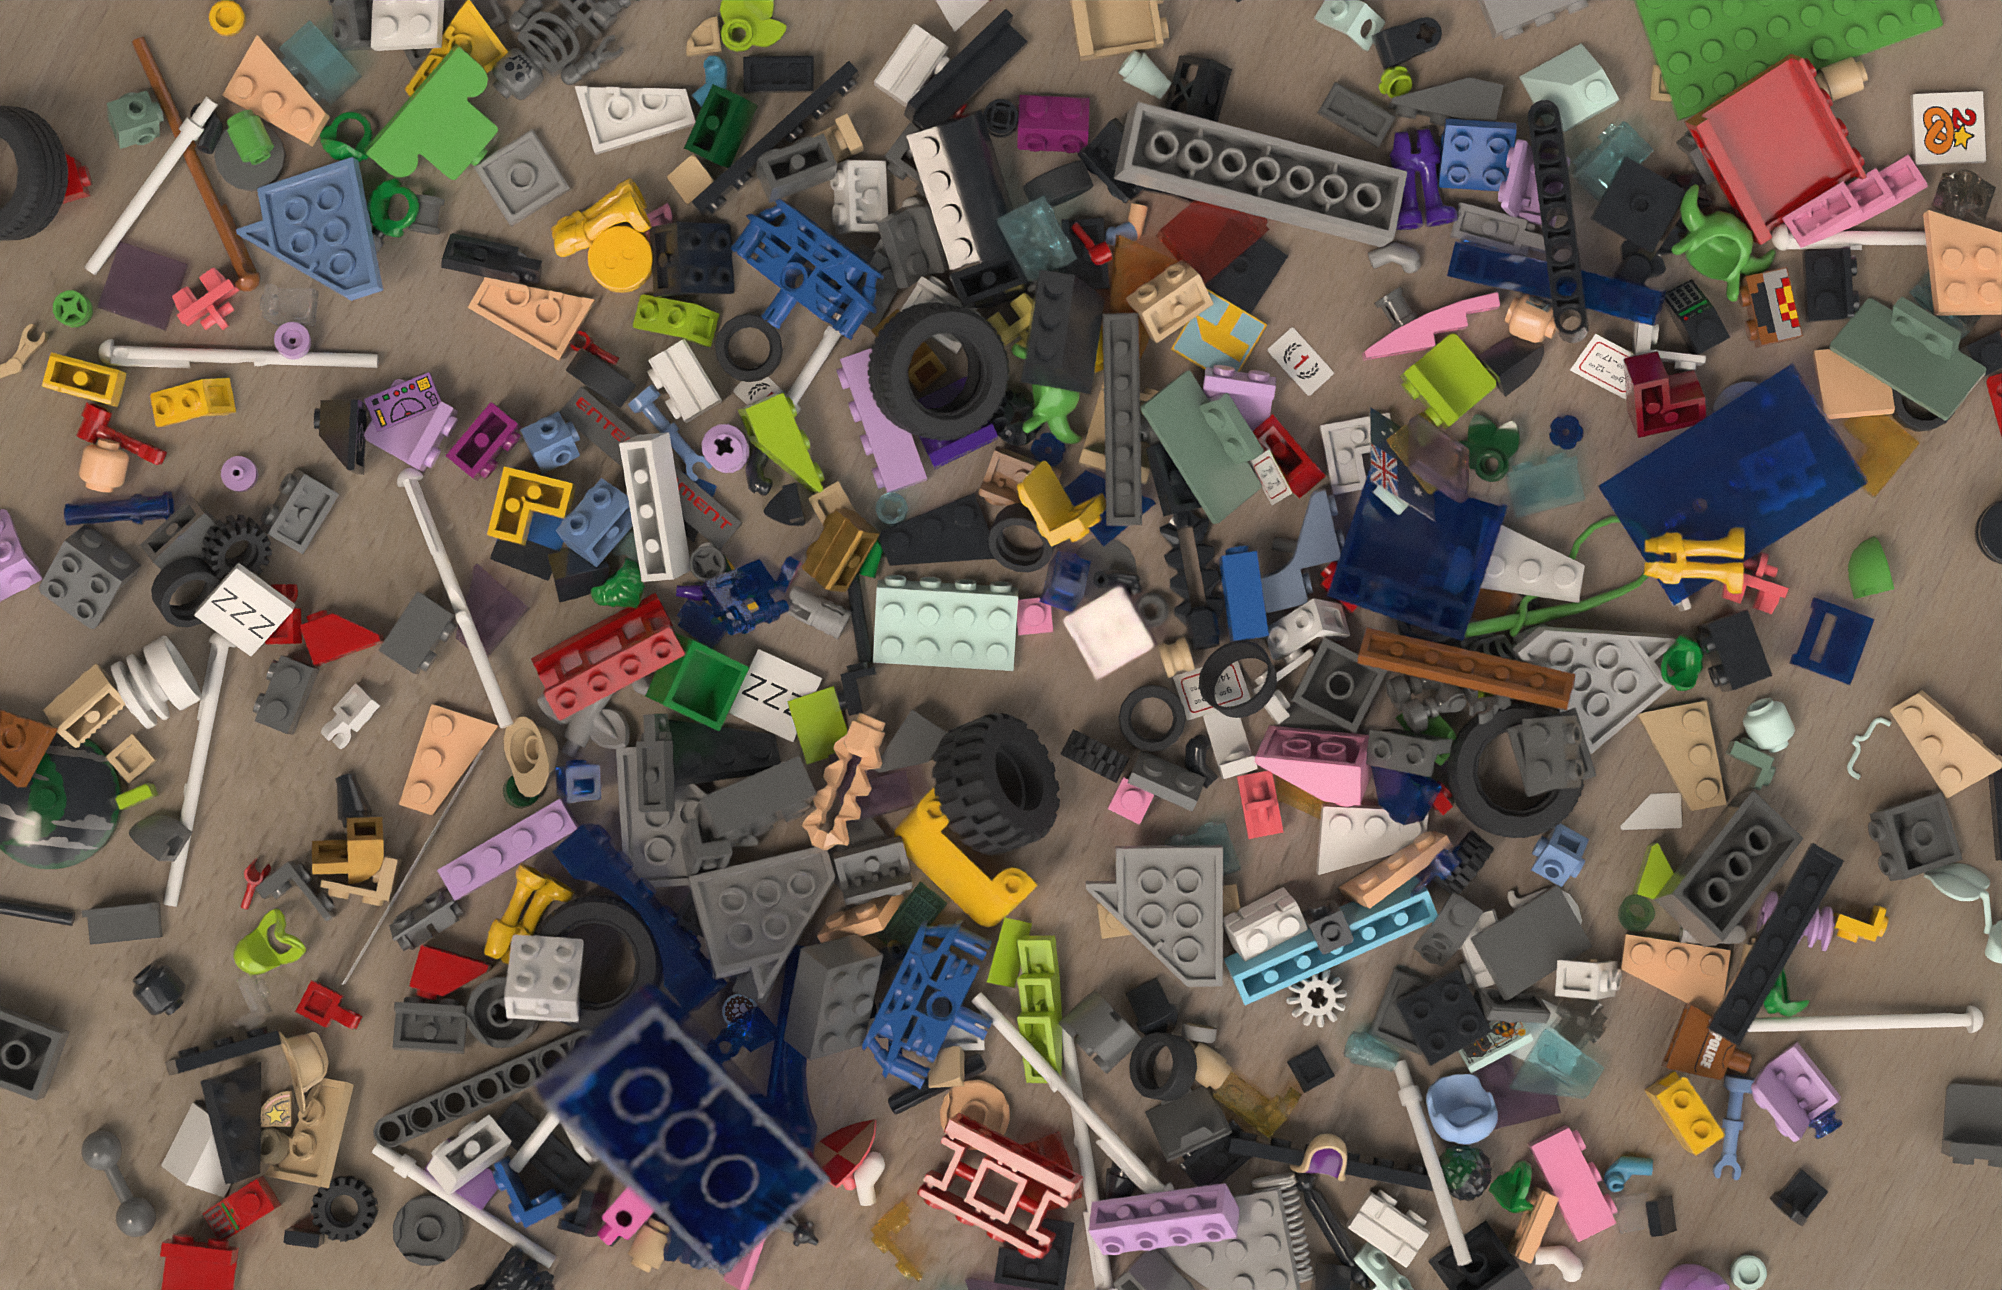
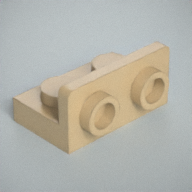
M1184 260L1169 266L1163 273L1147 284L1140 286L1126 298L1129 305L1138 313L1150 338L1155 343L1160 342L1214 304L1199 273Z

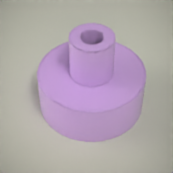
M287 322L277 329L274 343L278 352L283 357L295 360L302 358L308 353L311 347V337L302 324Z
M235 456L224 463L221 469V478L229 489L236 492H245L256 484L258 469L250 459Z

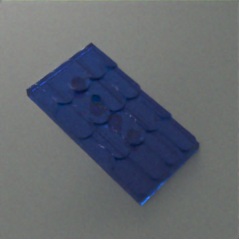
M1791 363L1601 483L1598 487L1646 562L1664 561V563H1670V553L1660 555L1645 552V540L1662 537L1667 532L1682 534V539L1709 541L1727 537L1732 528H1744L1743 559L1724 556H1687L1686 558L1687 561L1719 564L1743 563L1866 485L1868 480L1797 368ZM1699 498L1707 501V508L1699 506ZM1681 578L1678 584H1665L1660 579H1657L1674 606L1714 581V579Z

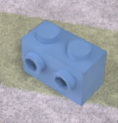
M601 478L594 487L587 491L584 499L566 516V519H563L556 532L570 549L598 567L633 526L628 496Z

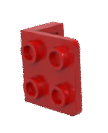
M173 1234L172 1238H168L161 1243L160 1257H166L161 1290H234L239 1247L229 1246V1241L223 1239L209 1238L207 1243L194 1241V1236Z

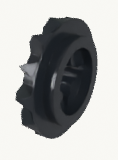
M1009 390L1005 392L1006 394L1004 398L1002 397L1001 406L999 405L998 411L993 413L990 421L997 435L1003 441L1015 446L1026 445L1036 438L1037 432L1042 428L1040 425L1030 433H1026L1022 429L1023 423L1033 416L1034 401L1025 399L1023 392L1013 393ZM1020 412L1022 417L1019 419V422L1011 425L1010 422L1013 420L1014 413Z

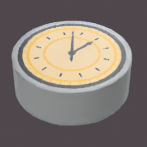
M1195 1023L1182 1024L1181 1036L1185 1039L1206 1043H1214L1216 1041L1217 1028Z

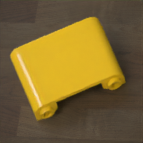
M932 788L898 824L894 837L902 836L907 857L977 924L984 927L995 926L1014 910L1038 884L1025 871L1023 872L1016 868L1005 869L990 880L940 832L949 823L946 815H942L939 808L941 806L939 797H935L934 788Z

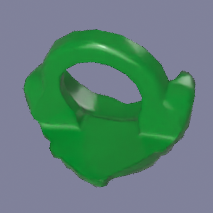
M351 111L342 113L334 119L331 125L324 126L320 133V143L333 159L341 161L353 157L360 163L369 157L364 149L372 141L373 132L371 124L360 113ZM348 119L359 121L365 131L364 137L355 149L343 142L336 141L338 126Z
M393 178L383 182L373 190L367 200V210L371 224L386 236L399 238L404 235L403 229L409 227L415 221L419 211L417 196L412 190L403 187L398 179ZM396 194L404 195L409 204L406 216L399 221L390 220L388 214L390 200Z
M625 557L622 568L608 577L602 586L591 589V596L594 602L600 606L608 605L613 608H637L645 588L641 580L639 563L632 558Z
M1680 634L1675 639L1674 644L1663 653L1661 676L1664 682L1674 685L1677 691H1687L1696 684L1698 675L1703 668L1702 660L1704 655L1702 648L1690 636ZM1667 665L1674 672L1672 676H1669L1667 673Z
M1783 968L1764 1002V1007L1769 1015L1778 1012L1780 1015L1791 1017L1805 1009L1810 1000H1790L1786 972Z
M1517 1161L1511 1166L1509 1172L1497 1176L1490 1185L1489 1192L1493 1194L1500 1206L1508 1212L1521 1213L1534 1210V1205L1526 1200L1532 1174L1529 1161Z

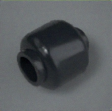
M153 962L143 968L133 979L135 985L132 994L151 1015L156 1016L165 1012L169 1016L184 1003L181 997L186 986L166 964L156 966Z

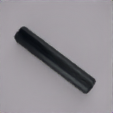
M975 1054L964 1060V1081L987 1069L980 1054ZM928 1077L924 1079L921 1089L912 1085L890 1096L888 1104L894 1114H899L952 1087L929 1088Z

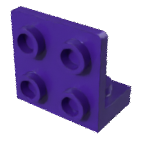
M967 377L928 394L917 401L926 409L940 408L957 397L963 390ZM988 420V423L981 425L978 431L975 430L974 433L967 434L963 438L959 437V439L947 441L928 439L921 436L919 438L936 470L998 440V435L993 424Z

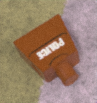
M1686 1003L1661 1066L1675 1071L1722 1080L1727 1068L1745 1074L1750 1066L1752 1054L1735 1048L1736 1045L1715 1033H1710L1706 1027L1712 1017L1697 1007Z

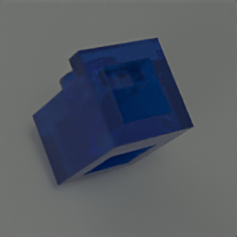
M1057 551L1049 562L1044 589L1039 602L1072 613L1084 597L1091 561L1082 559L1074 553Z
M690 599L683 604L676 615L681 619L677 624L680 628L713 650H715L734 622L727 616L721 622L718 619L721 612L705 601L699 606Z
M573 759L566 761L565 766L555 767L556 794L566 803L602 799L600 765L598 763L590 764L583 759Z

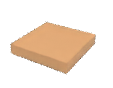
M1830 349L1814 350L1813 360L1823 420L1894 413L1895 405L1891 387Z

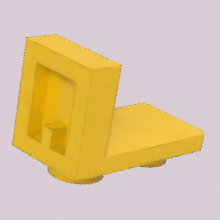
M230 378L200 379L157 391L150 395L156 427H166L202 416H220L236 413Z

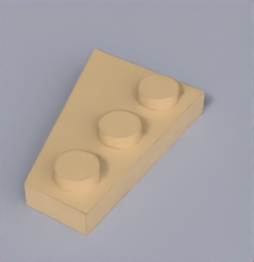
M1923 690L1899 702L1889 710L1946 799L2002 768V756L2000 754L1996 755L1983 744L1984 741L1974 733H1969L1955 721V717Z
M1707 701L1639 713L1637 718L1641 725L1644 726L1651 739V743L1667 767L1669 775L1689 810L1695 811L1726 805Z
M323 1078V1080L312 1087L305 1100V1113L302 1114L299 1111L297 1114L299 1121L291 1136H287L289 1149L286 1157L280 1163L275 1164V1166L270 1165L264 1176L329 1189L354 1087L353 1084Z

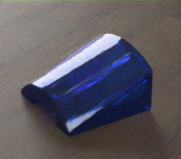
M1370 464L1327 596L1463 641L1508 505H1495L1434 485L1435 521L1410 505L1398 515L1373 493L1378 485L1371 481Z

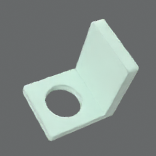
M1325 0L1314 17L1319 23L1347 34L1365 51H1368L1373 44L1371 36L1379 33L1385 24V21L1376 12L1360 0ZM1371 19L1372 27L1369 34L1361 37L1360 31L1363 23Z

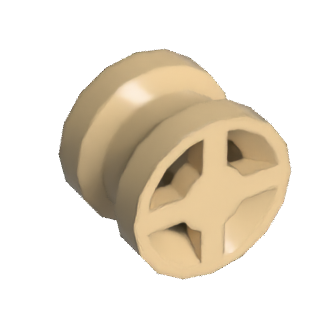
M1185 637L1178 638L1171 645L1165 643L1157 645L1167 678L1175 676L1176 672L1180 670L1187 672L1195 670Z

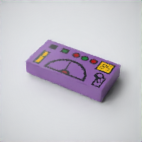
M430 372L364 399L377 432L384 431L437 409L442 401Z

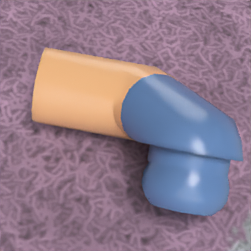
M1131 203L1127 222L1116 228L1111 226L1106 230V243L1114 245L1116 248H1124L1137 241L1143 232L1148 207Z

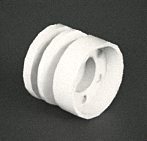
M162 636L143 647L147 664L144 665L134 654H130L126 657L129 669L121 661L111 665V671L122 700L130 712L147 729L158 725L155 713L162 720L170 718L166 701L170 700L176 708L184 710L202 699V694L192 672L167 636Z

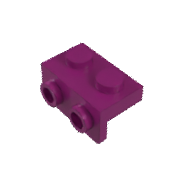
M1020 95L1017 149L1033 152L1078 153L1088 145L1090 98Z

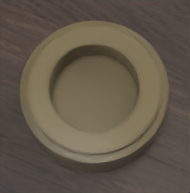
M265 1128L261 1130L260 1162L270 1165L280 1163L288 1153V1137L280 1130Z

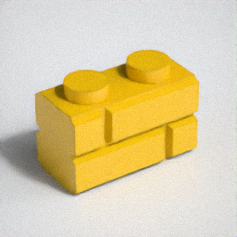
M51 352L42 387L118 407L127 373Z

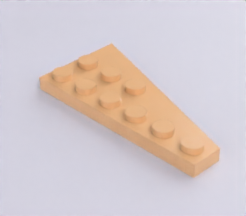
M1927 210L1923 214L1934 316L2002 315V233Z

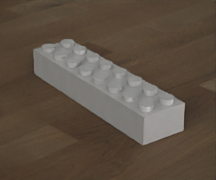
M1137 102L1127 113L1114 179L1346 239L1384 247L1394 240L1407 172Z

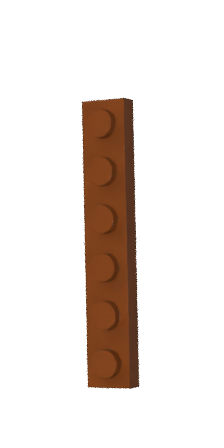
M1366 628L1358 655V664L1563 710L1568 709L1576 676L1574 673Z

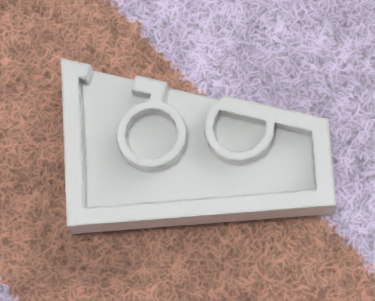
M575 86L596 155L693 126L696 122L686 89Z
M1322 803L1317 874L1321 875L1397 853L1412 844L1419 835L1427 832V808L1369 805L1344 807L1337 804Z

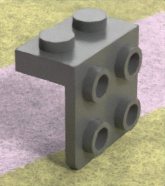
M84 524L64 540L39 586V591L90 629H95L101 623L119 589L136 576L141 564L131 558L127 552L120 550L103 538L98 531Z
M1951 1083L1946 1087L1941 1153L1953 1157V1163L1974 1165L1975 1159L1988 1160V1166L2002 1167V1087Z

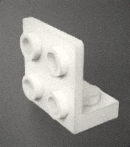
M514 935L512 937L505 989L507 1018L565 1022L579 1021L578 990L584 948L582 939Z

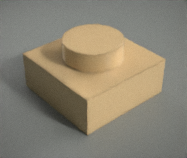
M839 481L825 487L824 491L808 497L822 524L825 518L831 512H834L836 508L855 511Z
M131 734L106 756L108 761L128 783L135 781L157 761L155 756L135 734Z

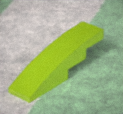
M1055 935L1021 936L1017 940L1022 974L1017 978L1022 1012L1017 1016L1019 1032L1062 1077V1027L1058 1024L1062 1020V1005ZM1023 1057L1026 1083H1048Z

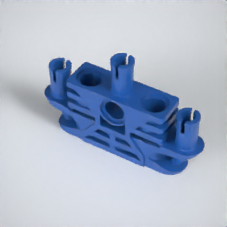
M782 198L776 200L777 205L772 208H767L756 215L752 213L746 215L750 222L730 249L737 252L736 254L747 260L748 264L781 288L765 312L762 313L761 317L764 320H768V323L780 329L791 310L799 302L821 320L833 325L832 327L837 331L839 330L840 334L851 340L869 312L877 315L878 308L874 304L877 291L875 287L877 278L883 280L884 275L850 248ZM783 213L786 217L779 227L770 224L776 217ZM784 241L791 247V250L788 251L780 242ZM761 242L766 245L763 249L758 247ZM754 252L758 255L756 259L751 257ZM807 260L816 266L814 270L804 266ZM866 273L865 286L861 291L857 287V282ZM800 274H803L804 280L796 288L795 281ZM831 279L842 286L840 290L830 283ZM843 303L848 304L846 309L841 307ZM835 313L841 315L838 320L833 317Z
M924 920L893 980L862 1045L863 1050L869 1047L875 1060L883 1069L882 1075L885 1079L888 1074H892L921 1089L924 1080L913 1075L912 1072L926 1078L930 1068H926L900 1055L901 1048L908 1052L912 1050L916 1052L917 1056L921 1058L924 1056L928 1058L927 1061L934 1063L952 1025L979 1037L983 1041L988 1031L975 1024L977 1023L987 1029H990L992 1025V1019H988L962 1006L980 966L975 963L973 965L968 964V960L964 958L962 960L958 959L957 955L949 950L951 946H954L983 961L987 952L974 945L976 944L989 950L992 944V940H988L961 926L963 920H957L955 924H939L938 926H927L928 920ZM926 936L944 938L939 948L924 942ZM942 956H945L948 959L937 982L931 979ZM929 986L937 992L932 994L927 1000V1015L916 1009ZM944 998L951 1002L952 1012L947 1017H937L932 1011V1005L936 1000ZM912 1017H915L918 1021L907 1043H904L901 1040ZM878 1035L893 1041L889 1053L875 1039Z

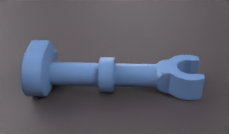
M651 384L627 405L634 413L643 412L660 433L669 432L671 447L686 463V472L689 478L696 481L698 477L692 470L693 465L696 462H702L708 469H711L712 465L704 456H698L677 432L679 430L678 426L674 422L671 424L653 402L661 394Z
M1725 1074L1723 1087L1729 1090L1730 1093L1727 1117L1723 1118L1722 1127L1725 1128L1723 1149L1720 1158L1715 1161L1712 1170L1716 1178H1720L1721 1169L1726 1165L1732 1166V1178L1734 1180H1739L1741 1176V1168L1736 1162L1739 1130H1743L1744 1123L1743 1120H1740L1744 1093L1752 1094L1751 1085L1756 1079L1751 1076Z

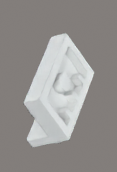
M847 160L837 163L835 177L830 180L831 188L834 190L835 205L832 209V222L836 227V234H847L850 232L880 233L877 222L888 216L886 161Z

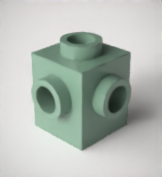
M147 90L140 93L130 92L122 95L118 100L106 103L107 119L120 149L135 144L145 145L160 137L159 123L164 121L159 103L157 101L151 102Z

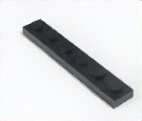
M850 61L846 62L692 200L693 206L701 215L704 216L708 211L712 215L715 214L727 203L725 196L734 188L740 191L754 178L751 173L756 169L759 157L770 150L779 149L786 141L790 144L794 143L805 133L806 130L803 126L812 118L818 121L830 111L832 106L829 103L839 94L842 97L848 95L858 85L855 79L859 77V72Z
M1814 843L1810 844L1706 1029L1730 1043L1740 1046L1844 860Z
M1238 1130L1236 1136H1225L1223 1149L1230 1153L1298 1166L1302 1165L1306 1149L1309 1145L1305 1144V1149L1303 1150L1291 1147L1292 1141L1276 1137H1271L1270 1143L1257 1141V1134ZM1347 1151L1345 1175L1434 1192L1425 1166L1408 1163L1407 1169L1394 1167L1395 1161L1380 1157H1374L1373 1163L1360 1161V1154Z

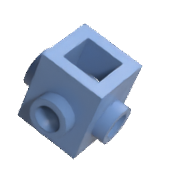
M559 411L521 429L527 447L542 474L565 465L580 456L575 442L580 441V437L571 421L565 424Z
M1561 823L1557 824L1547 838L1541 836L1532 851L1536 859L1531 870L1562 887L1569 876L1576 878L1585 863V859L1582 856L1589 839Z

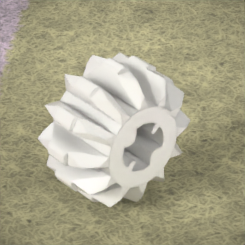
M1329 969L1322 972L1320 979L1315 974L1310 977V980L1304 979L1300 981L1302 983L1301 987L1295 984L1288 986V989L1297 992L1298 996L1287 998V1003L1292 1005L1300 1004V1006L1292 1011V1015L1296 1018L1306 1011L1303 1018V1024L1309 1026L1313 1015L1316 1016L1317 1026L1323 1027L1324 1014L1332 1022L1337 1020L1336 1015L1331 1011L1333 1007L1340 1011L1345 1010V1005L1335 1002V999L1347 996V992L1345 990H1333L1342 982L1339 977L1327 983L1330 976ZM1319 987L1322 988L1321 994L1326 999L1323 1004L1317 1002L1318 1006L1314 1007L1311 1006L1312 1000L1307 996L1310 990L1316 992L1315 988Z

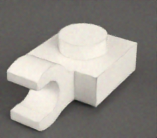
M355 683L333 708L337 715L324 725L321 734L328 741L337 734L332 741L339 749H343L350 741L351 728L358 732L380 705L364 688Z

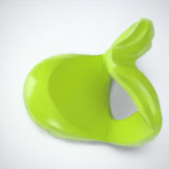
M275 908L263 916L255 930L237 943L233 958L235 964L242 971L252 975H260L280 965L297 961L304 955L306 948L299 938L285 932V916L280 909ZM273 924H275L274 935L276 939L281 943L292 946L283 954L278 953L269 942L268 929Z

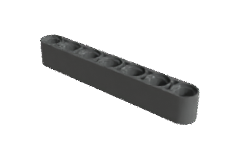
M579 1030L394 1111L377 1121L373 1131L374 1138L383 1147H396L587 1063L602 1045V1037L597 1031ZM586 1035L594 1040L595 1050L592 1054H582L578 1050L577 1040L580 1036ZM548 1050L560 1052L563 1058L560 1068L552 1069L546 1065L544 1058ZM516 1064H524L530 1070L528 1082L519 1083L513 1078L512 1070ZM489 1078L496 1082L498 1090L494 1097H486L480 1091V1083L483 1079ZM451 1093H459L464 1097L465 1107L462 1111H454L448 1106L447 1101ZM419 1107H426L432 1112L433 1119L430 1125L424 1126L417 1122L415 1113ZM393 1121L399 1126L400 1136L398 1139L391 1140L384 1135L383 1126L385 1122Z

